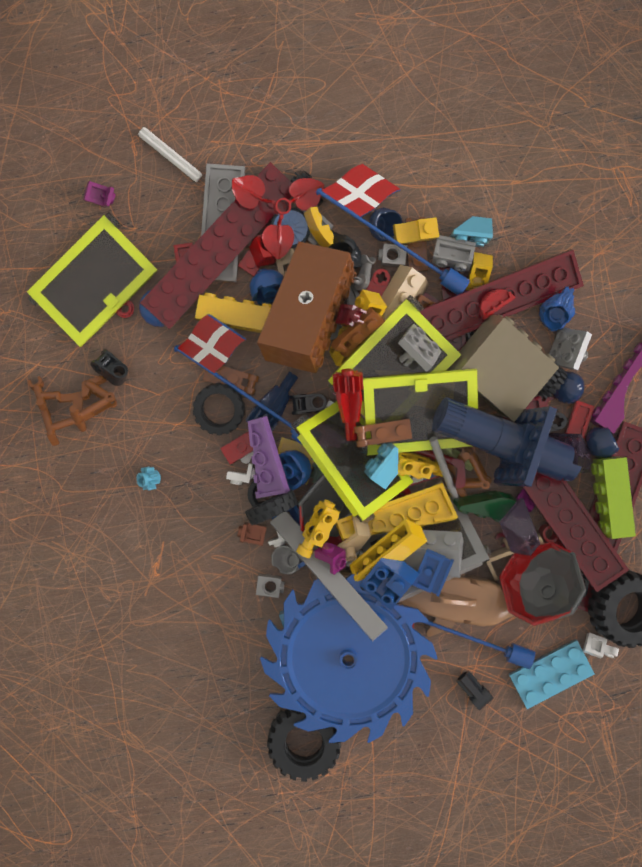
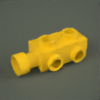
M398 453V475L404 476L406 474L416 479H430L433 473L436 476L443 477L437 460L431 461L430 458L416 453Z
M325 499L324 502L320 500L314 507L311 519L305 524V530L302 534L305 539L296 550L298 554L305 558L311 557L314 552V545L322 548L329 538L333 525L338 521L340 512L335 508V504Z

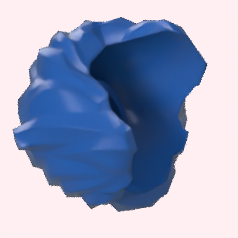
M565 286L560 294L552 296L540 307L539 316L541 322L548 330L557 331L563 329L575 315L574 288L569 289L568 286Z

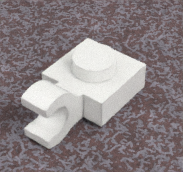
M588 633L583 652L598 658H603L604 655L614 658V656H618L619 649L606 645V638Z

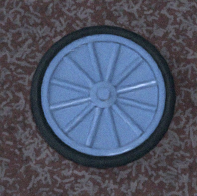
M291 208L284 215L281 226L289 225L292 228L294 242L291 248H296L298 241L304 243L307 241L310 229L305 220L304 212ZM278 214L274 215L270 225L277 226Z

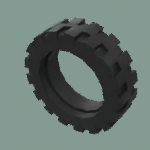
M216 383L203 388L193 402V416L195 415L196 423H199L202 430H206L212 435L213 433L217 435L231 433V431L239 426L245 415V402L242 400V395L227 384ZM212 394H223L230 398L234 404V416L229 422L225 424L213 423L205 415L204 402Z
M290 490L287 493L279 494L246 510L245 514L252 526L288 511L298 505V501L293 490Z

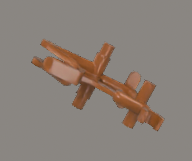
M102 375L83 381L82 391L70 394H61L59 391L43 392L44 382L40 376H38L39 382L35 385L32 384L31 380H28L30 389L35 392L36 404L40 409L47 431V438L52 446L59 445V439L55 433L56 430L74 424L81 432H84L87 429L85 421L108 408H115L117 406L115 395L99 386L107 381ZM91 393L100 398L99 401L83 409V401L89 399ZM57 399L59 403L73 402V405L69 408L71 417L52 423L51 413L45 400Z
M434 433L431 437L442 439L445 435ZM462 447V451L457 459L464 461V464L469 459L478 478H466L465 486L463 488H456L457 493L461 497L469 496L465 488H482L486 490L490 487L492 479L487 475L476 454V447ZM447 464L448 469L455 475L452 479L455 485L456 467Z

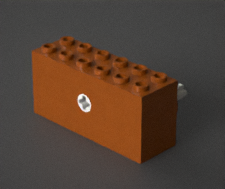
M298 241L257 341L265 361L315 374L318 368L322 367L324 362L323 355L325 350L329 349L330 337L337 328L335 322L340 305L344 304L345 299L349 298L351 283H354L353 280L355 279L353 277H356L354 261H352L349 252Z

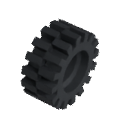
M559 366L558 370L538 392V395L545 399L551 397L552 393L555 394L556 390L561 388L560 385L564 384L563 380L567 378V373Z

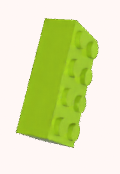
M614 456L593 459L591 471L595 475L596 482L593 483V489L598 499L595 507L600 517V521H598L599 528L606 537L611 539L636 536L627 457Z

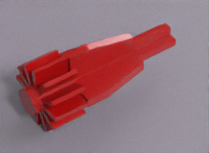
M348 368L342 369L341 373L335 372L333 374V390L336 392L342 423H345L346 440L355 441L357 440V433H355L354 427H356V422L360 421L362 406L361 390H364L363 374L358 372V370L354 371Z

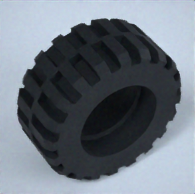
M629 570L598 592L592 589L591 593H593L592 598L589 597L588 604L591 605V608H588V615L592 616L590 622L595 626V630L604 638L622 647L635 648L636 645L642 646V574ZM635 592L638 598L637 612L630 621L619 624L616 617L618 604L624 596Z
M285 709L277 714L276 719H273L268 734V755L270 759H273L274 767L276 769L280 768L282 775L286 776V774H289L290 779L295 781L296 777L301 778V782H307V778L312 777L314 781L318 779L320 774L325 776L328 773V769H332L335 766V760L340 755L341 742L329 743V739L337 729L335 727L319 729L318 731L323 740L320 750L310 756L296 755L287 747L286 738L288 733L295 728L294 723L306 718V714Z

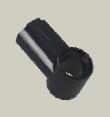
M469 670L463 672L456 680L479 711L494 699L490 692L483 685L481 686Z

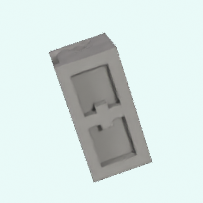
M439 235L436 241L432 264L441 268L451 267L460 272L470 271L476 242L456 240V238Z

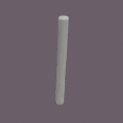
M431 437L429 439L453 501L455 498H459L437 437Z

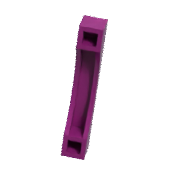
M640 342L633 350L635 353L633 357L624 363L622 367L624 370L621 375L618 374L614 378L611 390H607L603 395L601 405L597 406L592 413L590 422L601 428H609L612 434L616 432L625 418L624 401L627 388L633 376L642 367V343Z

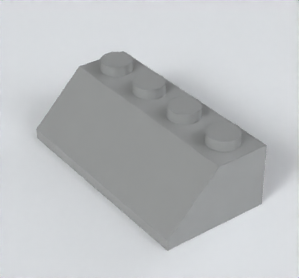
M423 530L427 542L403 561L418 572L426 550L430 549L446 556L445 558L453 559L454 562L447 577L460 578L464 544L462 533Z

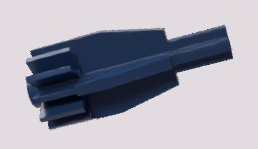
M289 371L280 386L275 385L259 402L282 417L290 398L288 392L298 377ZM256 405L247 417L246 422L248 423L252 419L267 416L271 431L273 432L279 420Z

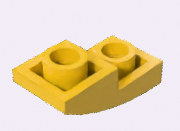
M318 207L309 208L304 212V216L310 232L320 246L329 247L333 244V232L330 230L329 225L322 226V216L318 211Z

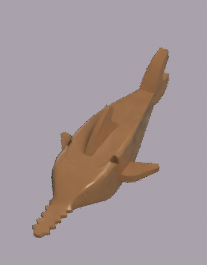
M351 570L339 571L345 579L352 574ZM465 573L461 574L460 578H452L446 581L439 597L432 592L424 591L399 602L404 606L417 608L420 612L435 617L433 623L450 629L456 622L482 627L494 626L513 616L508 612L503 589L500 584ZM430 626L426 631V635L431 637L444 632V630Z

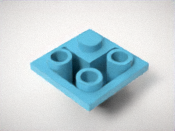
M472 216L454 229L449 237L456 238V240L476 242L475 247H484L493 238L492 218Z
M391 442L383 443L377 450L378 455L367 462L365 465L366 470L364 471L372 481L384 489L389 486L398 474V448Z

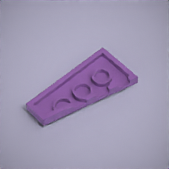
M267 416L248 421L250 446L253 447L254 453L251 458L252 464H255L256 472L253 475L254 483H257L258 490L255 492L256 499L289 492L290 489Z

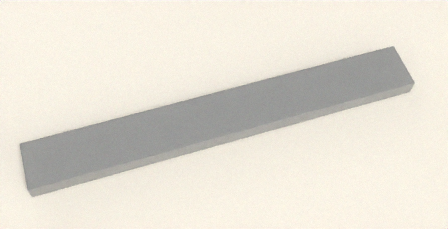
M287 512L279 514L270 522L372 642L388 629L386 624L340 572H337L335 575L331 574L330 564L315 558L314 552L310 558H305L296 552L299 544H302L305 538L302 535L303 532L300 530V526ZM314 545L313 550H316L318 547Z

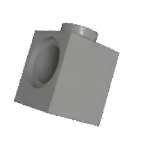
M383 244V249H379L378 260H381V266H405L406 251L395 244ZM389 251H394L397 254L395 260H390L387 257Z
M259 573L256 595L279 598V594L284 592L285 582L281 581L282 576ZM268 581H273L276 584V588L268 590L265 584Z

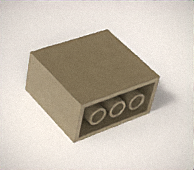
M492 314L486 318L459 351L461 356L448 370L477 369L478 396L501 416L514 422L558 370L559 366L554 363L556 361L555 358L548 353L545 355L541 351L542 347L535 341L531 342L527 338L529 335L525 331L515 328L513 326L515 323L507 316L503 317L500 314Z

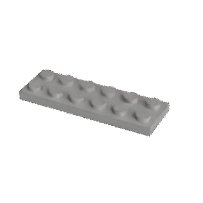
M206 164L201 236L235 200L232 191V179L245 176V166ZM239 254L214 281L237 282Z

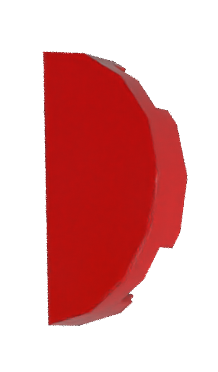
M494 289L488 292L480 303L481 318L485 320L516 297L504 289Z

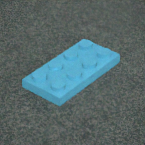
M574 639L534 660L530 669L520 667L509 673V676L526 709H529L589 678L595 673L580 644Z

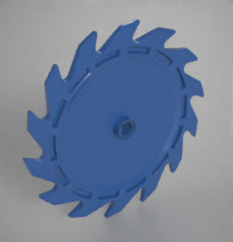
M351 574L346 580L388 627L386 631L372 642L317 578L314 580L307 598L302 604L297 602L295 590L292 589L284 601L283 629H277L270 619L268 620L266 637L277 660L272 662L262 656L260 657L264 673L285 689V692L281 694L270 693L271 699L281 708L306 714V718L294 723L295 727L308 732L335 727L337 731L329 739V743L345 742L363 727L370 729L367 740L370 743L383 735L393 713L400 714L402 726L404 727L413 715V689L419 687L429 697L431 680L420 657L427 655L435 660L438 659L433 643L412 627L415 622L428 623L429 621L420 610L396 604L392 610L388 609L365 589L360 587L363 580L355 581V574ZM345 655H351L354 659L348 662L345 661L343 657Z

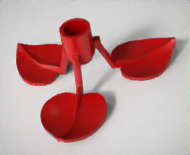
M246 175L233 178V195L241 206L253 209L257 207L259 200L273 204L274 212L279 215L277 226L269 225L264 229L262 242L264 247L276 259H281L289 252L294 242L292 228L289 225L281 226L284 215L291 210V203L295 202L297 208L303 211L316 207L321 198L320 194H316V190L318 188L323 190L324 183L311 178L298 179L289 187V194L293 197L291 200L280 198L275 201L261 197L265 193V185L259 177Z

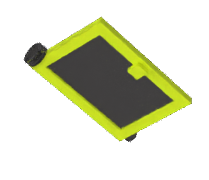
M110 212L103 215L27 291L30 295L28 300L35 306L39 304L79 347H82L158 271L119 230L123 225Z
M409 295L335 372L341 373L342 369L349 368L362 372L363 378L446 371L461 354L420 313L424 309L417 299ZM413 324L422 328L426 336L431 341L436 342L442 351L433 367L427 372L415 360L406 367L403 365L406 360L401 363L399 359L406 351L398 342ZM332 374V376L327 380V381L330 383L327 387H328L334 394H336V392H334V390H333V374ZM427 384V389H429L433 384ZM415 385L374 389L375 423L400 420L426 391L415 392ZM361 390V391H362L361 414L365 417V415H364V397H363V390Z
M477 369L363 378L365 425L410 419L412 439L391 442L398 448V453L433 450L429 441L431 437H437L441 449L470 446L434 432L432 430V423L435 412L445 397L478 409ZM370 431L365 432L366 439L371 438ZM383 443L360 447V453L367 456L378 455L377 450Z
M337 401L312 418H309L306 413L291 424L293 430L299 435L297 437L352 515L354 517L357 516L360 522L368 523L375 517L373 514L375 511L413 483L409 475L401 476L397 474L389 486L384 489L364 472L366 470L365 465L371 458L374 459L377 455L367 456V446L357 447V440H346L345 423H342ZM360 414V421L356 422V426L365 425V417Z

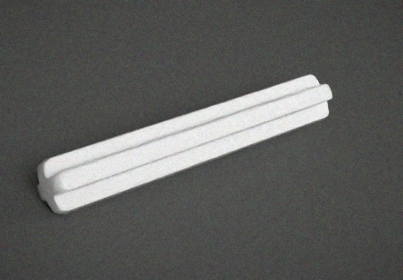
M143 127L139 131V137L192 180L198 182L201 179L202 173L147 128Z

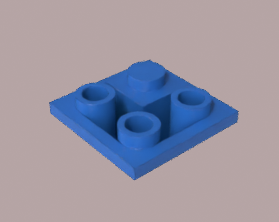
M380 558L360 586L388 609L392 610L412 586L419 573L404 561Z

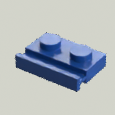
M427 549L418 569L419 576L412 585L429 593L432 592L439 597L454 560L445 558L446 556Z

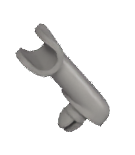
M365 254L361 255L362 266L360 267L359 275L353 277L355 279L353 280L355 288L358 291L365 290L369 286L372 264L376 262V258H368Z

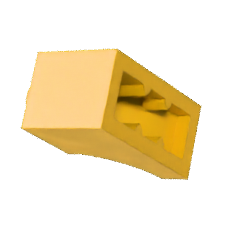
M437 217L393 225L394 238L401 244L430 241L439 237Z
M474 252L468 274L470 282L465 291L489 281L493 268L492 255Z

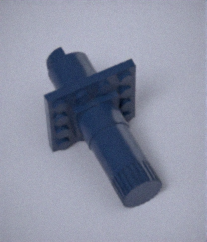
M445 397L435 412L432 423V430L434 432L500 458V465L494 472L495 479L493 483L497 485L532 487L536 472L558 481L564 479L563 481H572L581 470V466L573 464L574 447L549 437L557 411L556 408L551 406L525 409L514 422Z

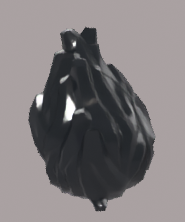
M331 230L334 239L333 244L329 248L349 252L352 261H354V269L361 267V251L356 242L345 234L341 235Z

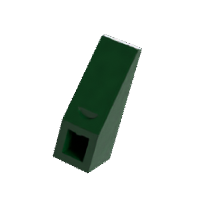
M496 490L453 500V503L461 513H474L480 518L490 517L500 523L503 521L511 522L519 503L511 494Z

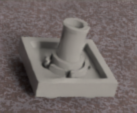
M415 324L408 328L398 342L406 351L399 357L400 362L403 363L406 360L403 365L408 367L415 360L426 372L433 367L442 352L438 344L431 341L426 336L424 330Z
M570 328L558 330L549 354L555 358V363L560 367L578 371L581 362L588 358L586 349L592 334L587 331Z

